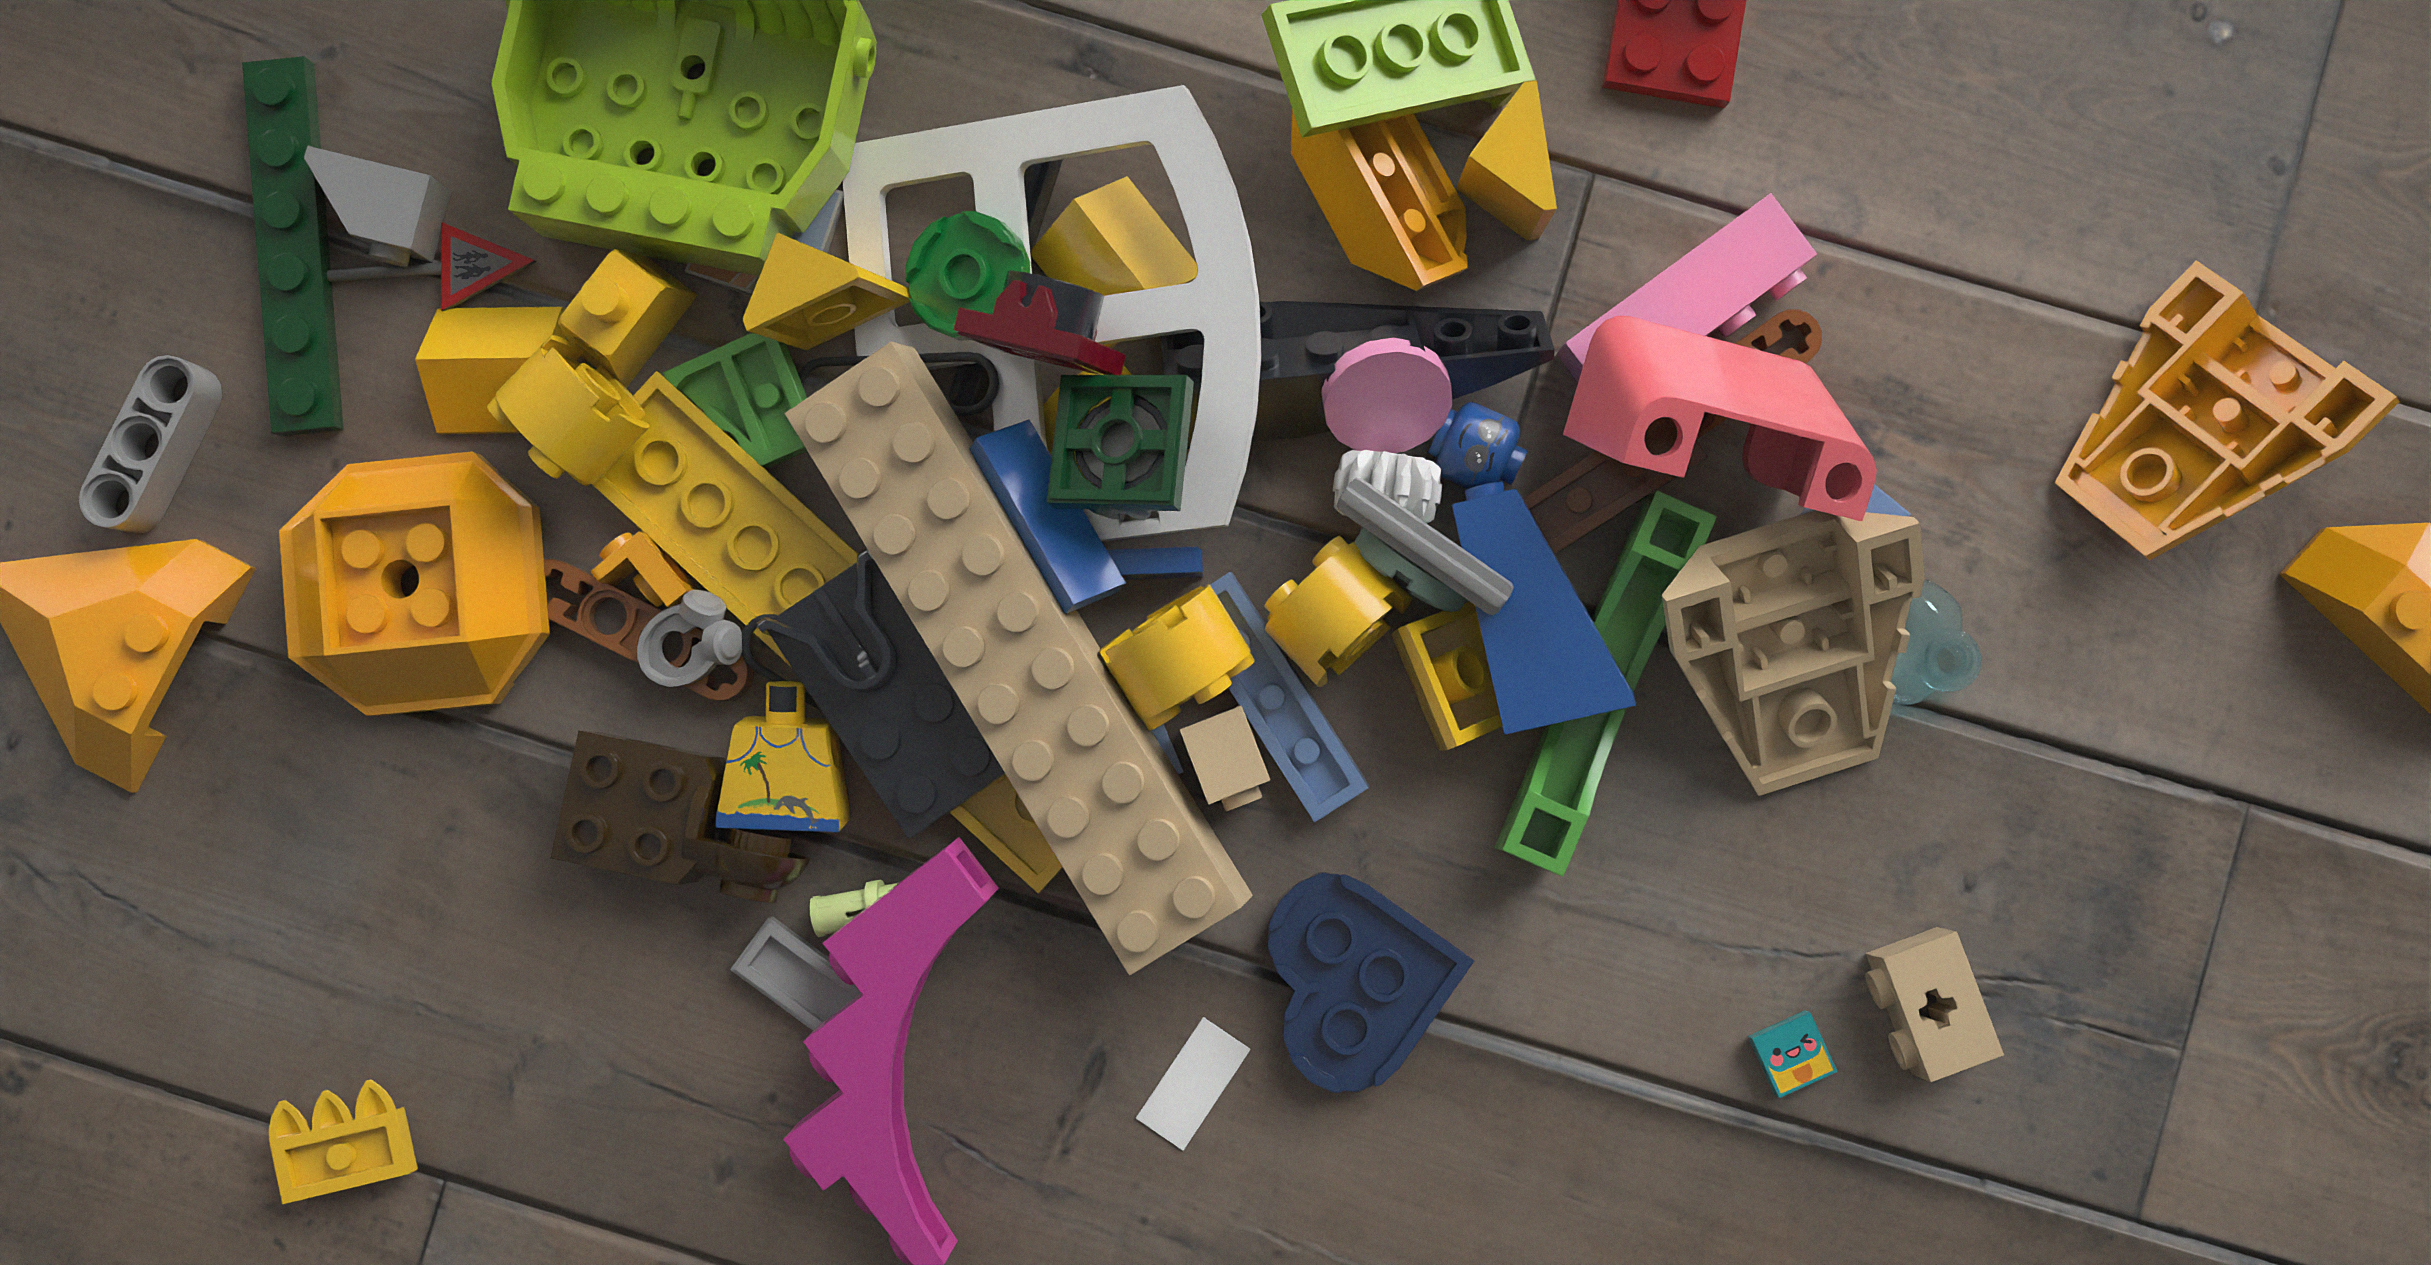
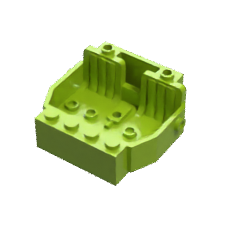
M505 0L508 13L491 84L506 156L518 166L508 210L542 237L611 250L618 249L685 264L689 262L760 276L777 232L792 238L793 231L804 233L848 174L868 81L875 67L877 41L870 20L859 0ZM698 63L705 64V71L701 77L694 80L687 79V73L691 66ZM645 148H654L653 159L648 164L638 165V154ZM707 159H714L716 161L715 169L710 175L698 176L697 170L701 162Z

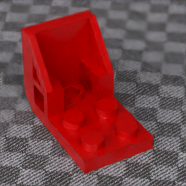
M1617 0L1602 88L1725 109L1731 99L1747 0Z

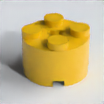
M551 335L496 392V396L489 402L487 408L492 416L504 427L513 432L519 431L533 445L528 454L533 462L545 473L558 479L566 471L580 484L589 486L591 483L597 482L650 428V423L641 421L646 416L644 409L607 369L600 365L595 370L585 363L580 364L576 360L585 351L563 337Z
M1341 536L1331 540L1318 552L1312 560V563L1317 568L1299 585L1293 579L1287 581L1271 595L1264 605L1270 612L1265 626L1266 633L1317 687L1327 684V668L1331 667L1339 676L1363 656L1391 628L1383 617L1393 606L1403 614L1412 601V597L1393 578L1388 575L1385 577L1362 557L1356 542L1348 545Z
M1207 584L1205 587H1197L1148 615V620L1137 626L1133 631L1128 628L1099 650L1109 671L1149 731L1175 717L1181 712L1179 705L1194 697L1198 704H1202L1217 696L1232 684L1230 678L1255 662L1250 653L1249 646L1210 584Z

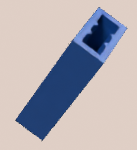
M1503 482L1488 483L1465 490L1467 501L1452 504L1461 547L1512 582L1514 586L1511 596L1495 615H1489L1475 605L1504 734L1637 706L1633 690L1517 489L1505 491Z

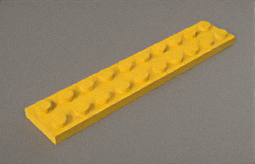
M656 371L633 395L646 413V416L641 421L650 423V428L597 482L591 484L705 589L722 599L726 604V608L745 625L762 614L780 615L857 562L858 553L770 472L758 464L725 431L721 430L661 373ZM757 627L753 633L791 666L772 637L762 633ZM1006 774L950 812L1038 894L1063 868Z

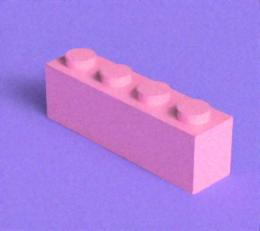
M1770 193L1565 342L1558 351L1557 356L1578 382L1590 341L1596 329L1605 320L1617 315L1631 316L1707 337L1719 329L1722 335L1727 338L1756 316V313L1750 307L1751 304L1768 292L1777 301L1806 280L1807 277L1801 268L1815 257L1817 253L1772 193Z

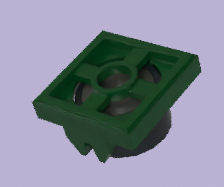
M1061 375L1047 503L1054 509H1089L1094 514L1120 520V514L1130 515L1137 520H1145L1151 515V511H1181L1194 382L1187 375Z

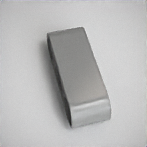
M170 355L158 356L146 363L140 371L81 487L79 504L87 520L97 526L133 534L146 533L159 524L220 406L222 387L215 374L204 367ZM186 376L188 381L187 391L182 399L175 402L173 395L174 387L179 379ZM157 433L159 440L157 451L152 457L147 459L145 455L146 442L151 435ZM127 489L130 499L129 505L125 512L119 516L116 508L117 499Z

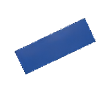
M1030 419L977 437L969 450L1064 613L1067 614L1117 593L1126 582L1083 509H1054L1047 503L1052 457Z

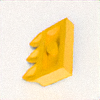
M371 1079L365 1081L359 1092L355 1107V1119H353L345 1103L329 1090L322 1091L315 1104L312 1116V1129L309 1128L301 1112L286 1100L279 1101L272 1114L269 1125V1143L282 1204L395 1178L418 1170L405 1107L396 1109L392 1098L386 1090Z

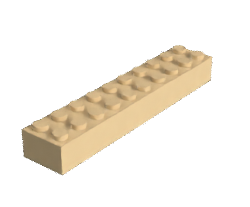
M891 341L784 413L1129 976L1240 909L1253 896L1154 734L1151 730H1148L1144 722L1138 717L1099 653L1100 647L1077 610L1067 614L1062 610L969 450L973 444L972 440L915 348Z

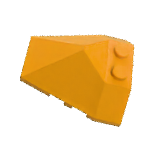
M2196 260L2148 309L2140 324L2143 330L2141 337L2128 361H2120L2112 376L2115 385L2099 414L2092 413L2055 484L2150 561L2348 453L2400 401L2393 393L2347 362L2343 361L2335 368L2257 315L2244 292Z

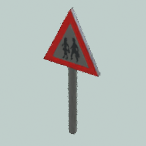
M441 222V262L408 264L407 267L390 265L327 270V278L329 282L441 275V311H445L533 265L536 261Z

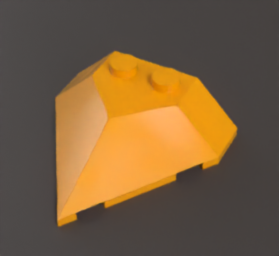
M198 539L0 562V623L75 764L131 793L138 792L167 737L148 727L203 622L227 624L256 570L255 567Z

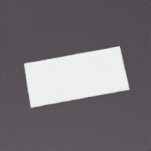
M1203 1017L1136 1119L1181 1150H1184L1251 1049Z

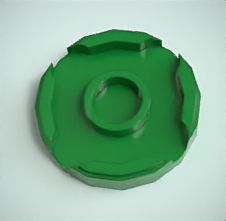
M962 211L961 213L963 214H955L949 218L943 216L930 223L914 241L905 264V282L909 283V293L912 298L908 299L914 313L930 329L959 341L970 340L957 335V331L953 330L959 307L993 315L996 299L1003 291L1007 271L1030 273V260L1022 240L1004 222L977 211Z

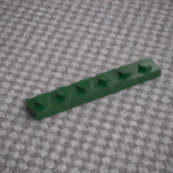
M305 56L242 62L271 433L279 436H291L344 430L332 282H329L327 278V270H330L331 267L325 193L304 159L307 146L321 149L314 63Z

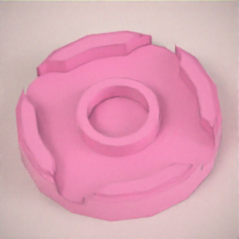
M1398 338L1369 341L1346 352L1334 364L1335 371L1330 376L1328 382L1325 379L1321 390L1326 424L1337 440L1353 450L1385 451L1389 453L1405 452L1428 441L1444 425L1452 407L1449 375L1438 355L1425 346V351L1418 347L1410 346L1409 340Z

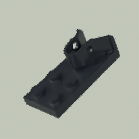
M867 549L857 554V562L786 611L774 619L764 617L756 623L762 633L772 637L908 839L914 838L1005 775L1004 770Z

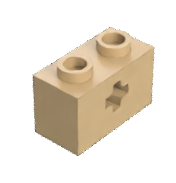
M1242 706L1180 729L1208 804L1221 800L1225 811H1229L1262 798L1258 785L1270 781V777Z
M1936 927L1866 953L1872 971L1865 973L1867 986L1876 1005L1880 1009L1887 1008L1895 1032L1888 1035L1889 1043L1898 1064L1903 1070L1910 1069L1911 1074L1933 1082L2004 1055L1957 931ZM1925 993L1936 996L1937 1003L1929 1007L1931 1019L1919 1015L1918 1009L1927 1005Z

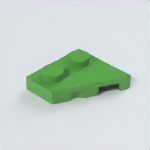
M750 333L663 372L665 378L673 386L681 390L704 411V414L721 430L728 432L738 442V445L761 466L770 468L807 452L804 444L784 414L807 398L785 343Z

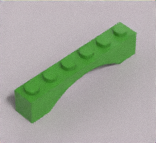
M1655 491L1642 500L1592 617L1595 626L1633 692L1666 624L1662 594L1699 546L1706 543L1717 517L1660 491ZM1627 708L1545 726L1494 845L1495 849L1550 873L1564 876L1588 820L1605 763Z

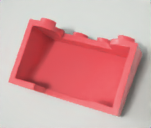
M1617 315L1605 320L1596 329L1589 344L1563 435L1622 463L1684 478L1704 412L1751 423L1743 447L1742 460L1745 471L1753 480L1799 496L1798 505L1863 521L1876 479L1877 469L1874 458L1809 365L1798 360L1631 316ZM1661 417H1669L1676 425L1677 439L1673 447L1666 453L1652 455L1645 445V432L1654 420Z

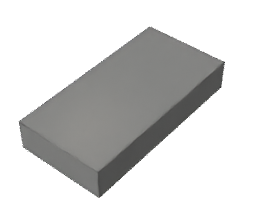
M773 916L767 918L730 969L813 1031L826 1019L861 994L855 984L848 985L837 976L830 965L828 956Z

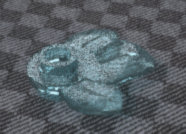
M1925 579L1920 598H1912L1905 629L1910 633L1906 653H1898L1891 683L1896 687L1893 703L1896 704L1919 703L1935 690L1942 692L1962 690L1973 683L1981 669L1982 658L1980 649L1975 640L1962 631V610L1960 604L1941 586ZM1942 649L1950 650L1955 656L1956 663L1950 672H1945L1938 666L1937 656Z

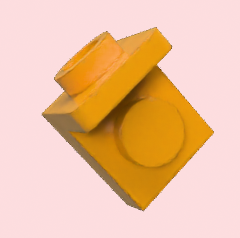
M640 531L635 535L627 532L612 540L599 554L603 561L591 570L592 575L599 583L615 586L637 569L639 573L633 577V581L643 595L656 607L663 603L667 607L680 605L685 593L691 590H699L679 564L646 533Z

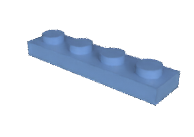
M1229 572L1210 584V586L1249 646L1250 653L1255 662L1230 678L1232 684L1228 688L1238 704L1242 706L1245 715L1309 815L1316 822L1368 789L1370 785L1281 647L1266 633L1265 622L1233 572Z

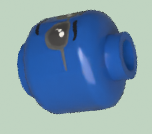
M1468 402L1462 405L1458 412L1450 409L1444 425L1435 435L1428 454L1436 457L1435 464L1441 468L1442 478L1470 489L1488 483L1499 482L1500 480L1512 485L1528 450L1517 446L1520 437V427L1516 421L1478 403Z

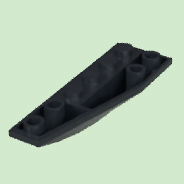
M1259 301L1261 366L1257 415L1251 442L1297 438L1330 432L1331 430L1325 420L1321 393L1325 379L1328 382L1330 376L1335 371L1334 364L1346 352L1369 341L1398 338L1409 340L1412 347H1418L1425 351V346L1435 352L1448 372L1452 400L1491 387L1554 360L1555 348L1543 312L1301 301ZM1201 331L1160 336L1164 375H1187L1194 382L1187 449H1190L1195 428L1202 383L1205 339Z

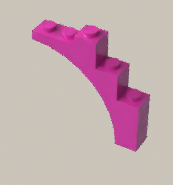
M960 837L823 942V945L830 952L828 959L834 972L846 984H855L861 994L821 1023L803 1041L809 1049V1059L816 1072L824 1080L834 1082L840 1090L803 1117L783 1139L789 1146V1154L795 1167L805 1177L814 1178L823 1191L841 1177H845L849 1182V1191L854 1202L863 1212L869 1215L873 1214L889 1234V1242L894 1253L906 1265H944L958 1242L933 1203L912 1151L904 1108V1055L914 1008L934 962L958 928L999 889Z

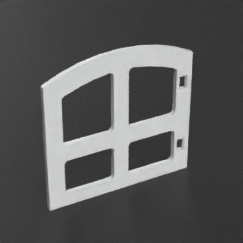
M1181 85L855 143L850 169L843 179L849 263L891 281L885 203L886 195L891 189L971 175L974 182L976 211L1004 222L1022 240L1030 260V273L1032 274L1024 187L1025 170L1030 165L1143 145L1155 146L1182 210L1196 258L1198 274L1190 283L1104 296L1096 328L1097 335L1095 341L1104 345L1193 331H1201L1204 335L1202 383L1195 428L1184 472L1181 511H1157L1159 513L1157 518L1123 522L1125 514H1120V520L1094 514L1089 509H1083L1101 542L1228 526L1246 472L1257 415L1261 366L1260 305L1251 241L1237 190L1217 140L1189 89ZM894 309L855 327L857 356H870L891 341L914 347L918 354L952 352L982 354L991 360L998 372L999 378L998 393L992 403L994 430L997 431L1030 419L1047 448L1040 361L1003 353L972 340L959 341L930 329L925 323L899 327L895 321ZM939 362L924 364L928 370L960 366L964 364H974L975 362Z

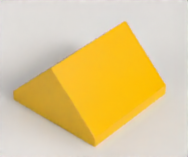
M1537 80L1524 82L1470 153L1456 187L1459 192L1527 241L1540 239L1557 209Z
M1127 176L1073 199L1035 244L1030 254L1046 277L1075 284L1098 292L1103 296L1190 283L1198 274L1197 263ZM1119 342L1104 345L1113 348Z
M777 232L743 316V322L746 330L803 350H809L910 302L908 298H912L908 287Z
M437 308L415 358L436 433L441 435L520 433L519 431L513 432L498 422L489 412L487 405L496 396V392L551 335H557L566 339L558 323L565 308H451L445 311Z
M1472 602L1465 603L1460 611H1442L1402 626L1391 634L1439 751L1452 749L1503 726L1475 605Z

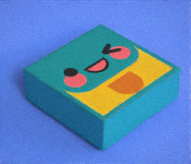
M1801 1011L1747 1036L1771 1090L1778 1098L1838 1072L1809 1011Z

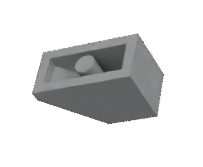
M307 146L304 159L348 233L371 247L369 251L370 257L403 267L408 266L410 258L433 263L441 233V222H444L452 191L431 175Z

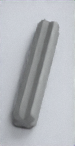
M1355 478L1351 481L1340 496L1337 503L1339 511L1487 614L1495 615L1511 596L1514 589L1512 582L1362 478Z

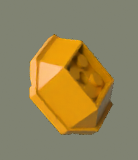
M471 451L347 464L279 530L288 658L366 716H386L501 704L514 686V680L533 659L550 634L540 508L478 453ZM414 565L419 574V584L415 592L406 597L401 589V578L404 572Z

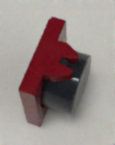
M1007 271L1003 291L996 299L993 315L959 307L953 329L957 331L959 336L1003 353L1096 375H1121L1126 358L1125 354L1095 341L1097 335L1096 328L1104 300L1102 294L1075 284L1026 272Z

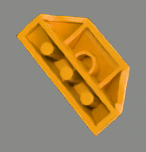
M1292 109L1291 155L1351 264L1415 291L1456 276L1468 268L1467 255L1464 253L1467 238L1466 208L1414 114L1302 138Z
M2431 523L2344 526L2320 529L2279 575L2431 714Z

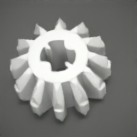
M1351 450L1342 455L1339 468L1335 472L1333 492H1335L1334 508L1340 514L1345 515L1337 508L1338 500L1351 481L1355 478H1362L1427 524L1434 520L1436 508L1440 504L1442 484H1440L1441 468L1433 461L1425 460L1422 457H1412L1406 454H1395L1385 451Z

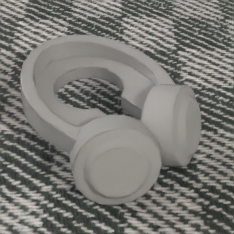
M691 590L684 594L680 605L661 611L644 627L638 641L637 659L641 670L652 681L668 687L688 685L706 677L717 665L736 663L742 653V632L734 622L724 620L726 604L722 599L707 591ZM696 627L704 629L702 641L692 647L690 661L684 667H675L665 659L662 644L669 632L679 631L686 634Z

